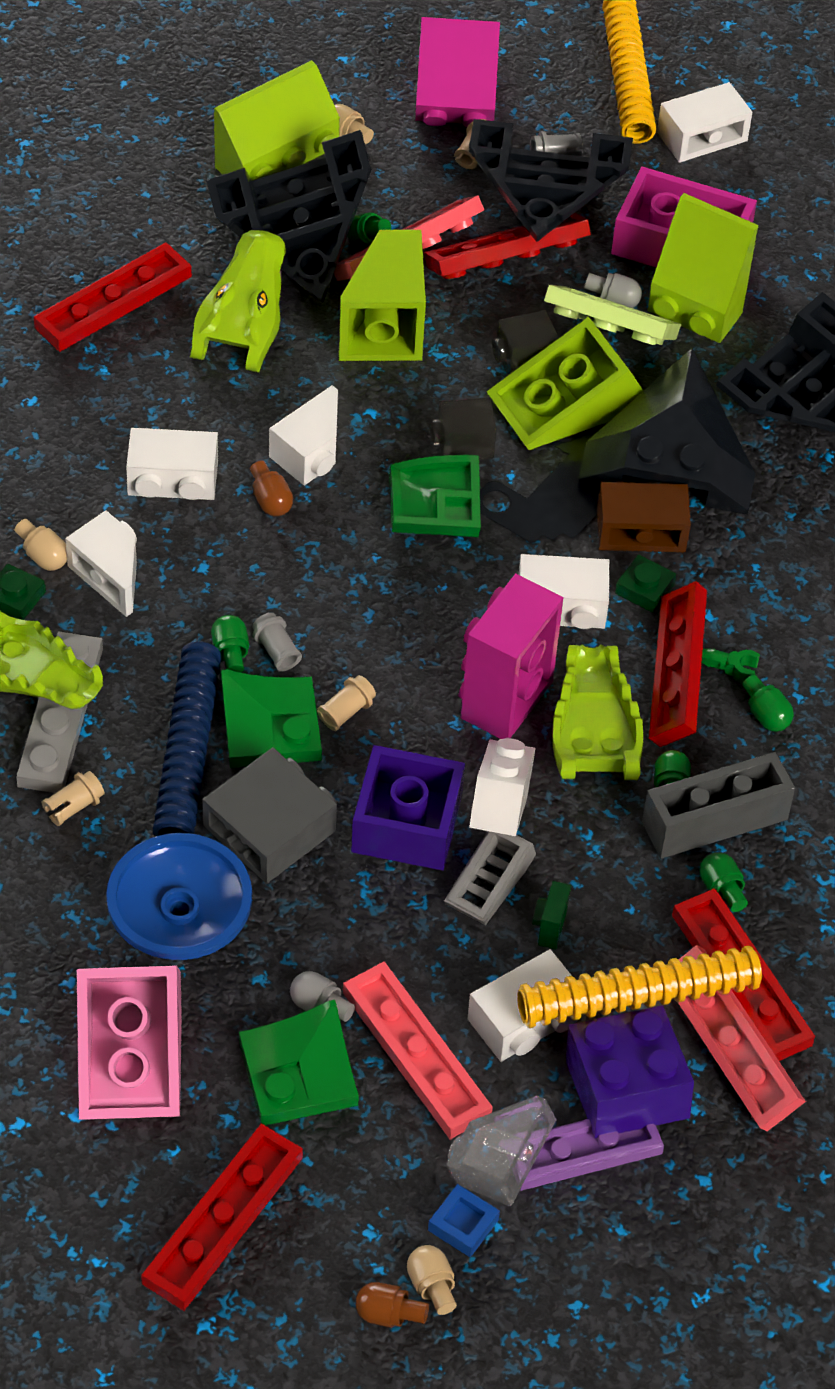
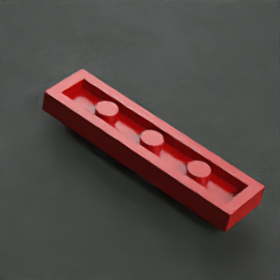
M574 213L538 242L534 240L526 227L522 225L424 252L426 266L445 279L464 276L467 269L480 266V268L498 267L504 263L503 259L513 256L529 258L539 255L541 253L540 249L549 246L564 248L575 245L578 238L591 235L589 221Z
M165 242L35 315L34 328L61 352L191 278L192 266Z
M697 581L661 596L649 739L659 747L696 733L707 589Z
M715 888L674 905L672 917L692 947L700 946L705 949L709 957H712L713 952L719 950L725 955L731 948H736L741 952L744 946H751L756 951L762 971V980L759 988L751 990L745 986L744 991L738 993L733 988L731 990L777 1059L781 1061L812 1047L815 1039L814 1033Z
M261 1123L142 1273V1285L185 1311L303 1159V1148Z

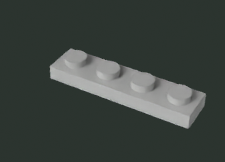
M58 631L57 635L61 637L67 647L70 646L78 660H83L91 668L95 664L99 666L103 651L102 638ZM39 697L16 776L17 787L57 793L65 787L88 704L81 709L71 710L50 699Z

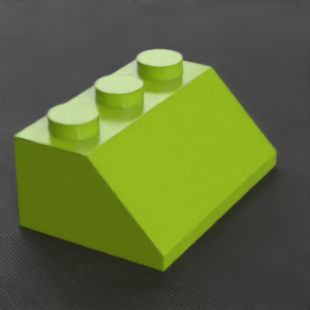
M312 60L214 108L215 168L222 175L242 168L246 169L252 181L305 164L325 154L322 142L339 137V114L319 69Z

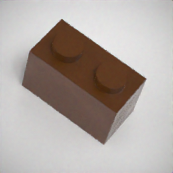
M601 482L597 505L599 550L686 552L691 527L688 484Z

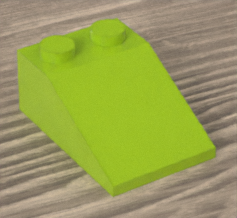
M683 193L679 199L651 283L648 311L661 318L680 323L684 328L721 343L743 313L758 225Z
M589 316L487 391L528 450L609 422L643 392L631 371Z

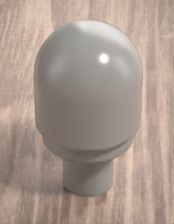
M589 273L584 289L600 293V298L631 308L637 306L642 297L639 283L633 278L618 273H608L607 278Z
M302 972L291 983V998L299 1008L305 1011L335 999L339 1019L347 1022L354 1013L355 1005L341 997V989L337 987L336 983L317 972Z

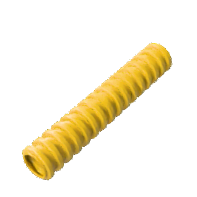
M604 0L602 9L604 12L607 42L609 44L608 48L612 75L614 77L617 108L619 110L621 134L623 137L633 138L632 143L641 144L653 138L656 133V124L636 0Z
M744 946L741 952L736 948H731L725 955L720 950L713 952L712 957L702 953L698 955L696 960L690 955L685 956L682 962L677 958H672L666 965L661 960L654 962L653 967H650L647 963H642L637 970L631 965L626 966L623 972L613 968L609 970L607 975L602 970L596 971L594 977H590L588 973H583L579 976L578 980H575L571 975L566 976L564 982H560L558 978L551 979L548 985H545L543 981L535 982L534 987L524 983L519 987L517 1001L522 1022L528 1028H534L536 1022L540 1021L543 1026L549 1025L551 1019H555L558 1023H563L568 1016L575 1021L579 1020L582 1014H585L588 1018L595 1017L598 1011L602 1015H609L612 1009L621 1013L626 1010L627 1006H630L632 1010L640 1009L641 1004H645L646 1007L650 1008L656 1005V1001H659L662 1005H668L673 998L677 1003L685 1001L686 996H689L692 1000H697L702 993L708 998L713 997L716 991L721 995H726L732 988L737 993L744 991L745 986L755 990L759 988L761 983L762 971L756 951L751 946Z

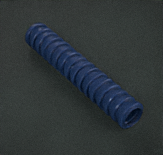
M191 642L186 644L181 650V660L179 661V671L173 698L174 705L172 706V717L170 718V728L168 730V740L166 742V752L164 754V764L162 766V776L158 791L159 798L156 803L157 811L155 812V823L152 828L155 837L171 833L195 834L194 827L197 822L196 815L198 813V802L200 801V790L202 789V778L204 775L203 767L206 762L205 755L207 754V743L209 742V732L213 716L212 709L214 708V697L216 696V686L218 683L217 675L219 674V664L221 662V652L219 649L206 642Z

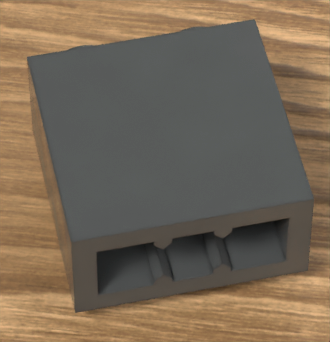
M273 747L203 798V826L223 845L235 853L266 884L336 831L337 803L333 795L322 786L317 787L304 775L297 762L291 758L286 759Z

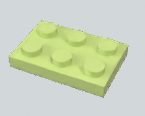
M549 285L544 299L545 302L555 304L554 313L572 319L579 318L583 320L588 315L594 317L593 323L596 327L612 332H624L625 328L634 330L631 338L651 345H663L664 340H676L681 326L680 323L567 286Z

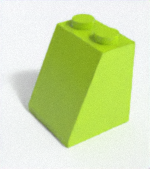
M379 230L340 298L339 361H422L426 296L421 230Z

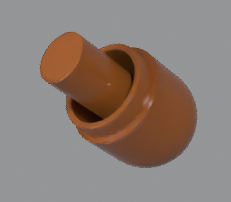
M265 461L255 462L250 467V471L255 478L252 488L261 509L266 514L274 517L286 514L293 505V494L287 482L278 472L270 471Z
M371 1282L363 1286L355 1300L356 1310L364 1321L389 1328L394 1326L401 1327L404 1320L425 1324L429 1312V1303L409 1299L408 1291L402 1290L401 1286L381 1282Z

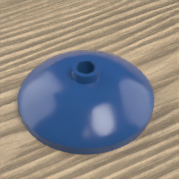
M171 833L141 842L118 861L107 885L108 913L117 932L134 948L162 959H194L209 955L223 948L243 929L252 906V885L247 869L242 861L223 844L197 834ZM183 911L187 913L183 916L173 915L175 912Z

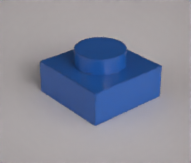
M457 1184L429 1220L428 1231L468 1257H471L499 1221L500 1210Z

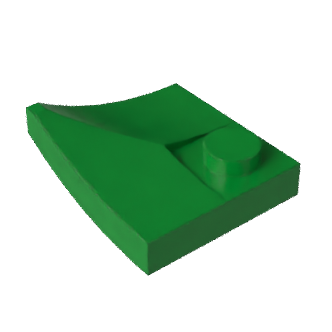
M479 455L432 456L390 465L389 483L392 532L479 537L481 528Z
M228 669L221 670L230 768L247 767L272 747L286 759L291 758L297 763L322 761V747L312 677H268L245 674Z
M335 999L293 1017L239 1032V1045L260 1123L266 1126L358 1106L359 1095L349 1062Z

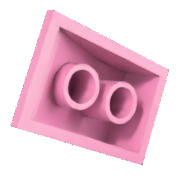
M177 966L77 969L79 1120L180 1117L182 1025L180 969Z

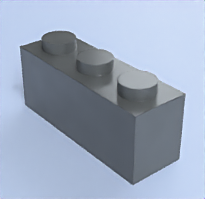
M776 752L647 790L642 824L660 859L788 820L795 786Z

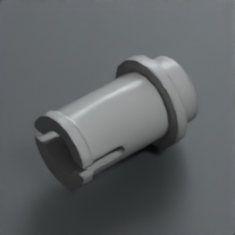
M540 131L537 136H532L530 140V150L574 156L582 155V151L577 150V147H582L580 133L547 135L546 132Z
M266 613L255 620L252 625L254 630L253 638L255 642L263 644L278 671H287L295 667L301 661L302 654L295 647L286 632L285 620L274 613Z

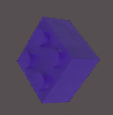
M373 745L353 817L351 852L444 871L463 794L465 763Z
M663 1005L568 1025L566 1063L586 1117L590 1120L591 1130L595 1139L599 1135L617 1131L619 1134L643 1129L649 1124L657 1126L690 1118L694 1080Z

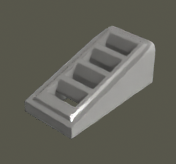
M487 831L445 898V904L486 925L536 856L533 843L517 835L511 836ZM497 850L512 856L513 858L510 863L495 856L494 854ZM489 863L504 871L501 877H498L485 870V866ZM479 877L495 887L490 892L473 882ZM466 891L486 900L483 907L480 908L463 899L462 897Z

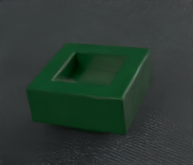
M638 554L616 583L615 594L654 613L661 603V596L668 594L675 585L677 573Z
M7 563L0 572V611L10 617L24 620L46 593L45 580Z
M552 881L548 898H538L532 925L540 926L538 946L557 949L568 911L571 885Z

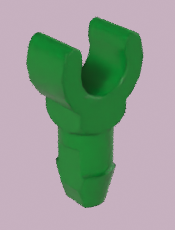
M703 648L702 663L704 665L724 670L727 675L732 676L740 684L749 676L755 674L754 670L746 669L743 666L757 668L760 654L753 650L726 653L715 650V648Z

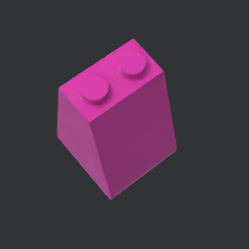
M422 17L415 121H423L430 126L460 123L465 127H468L474 119L494 121L500 22Z

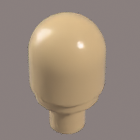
M335 104L340 117L339 137L361 130L364 142L368 144L372 140L374 132L365 126V121L361 114L344 104Z
M23 519L16 525L14 531L24 540L23 549L38 566L48 571H54L65 565L67 562L66 543L53 530L45 526L36 528L28 519Z
M431 1245L416 1248L410 1254L407 1261V1271L416 1292L424 1300H432L439 1315L452 1312L457 1306L451 1294L455 1281L454 1273L445 1254L439 1248Z

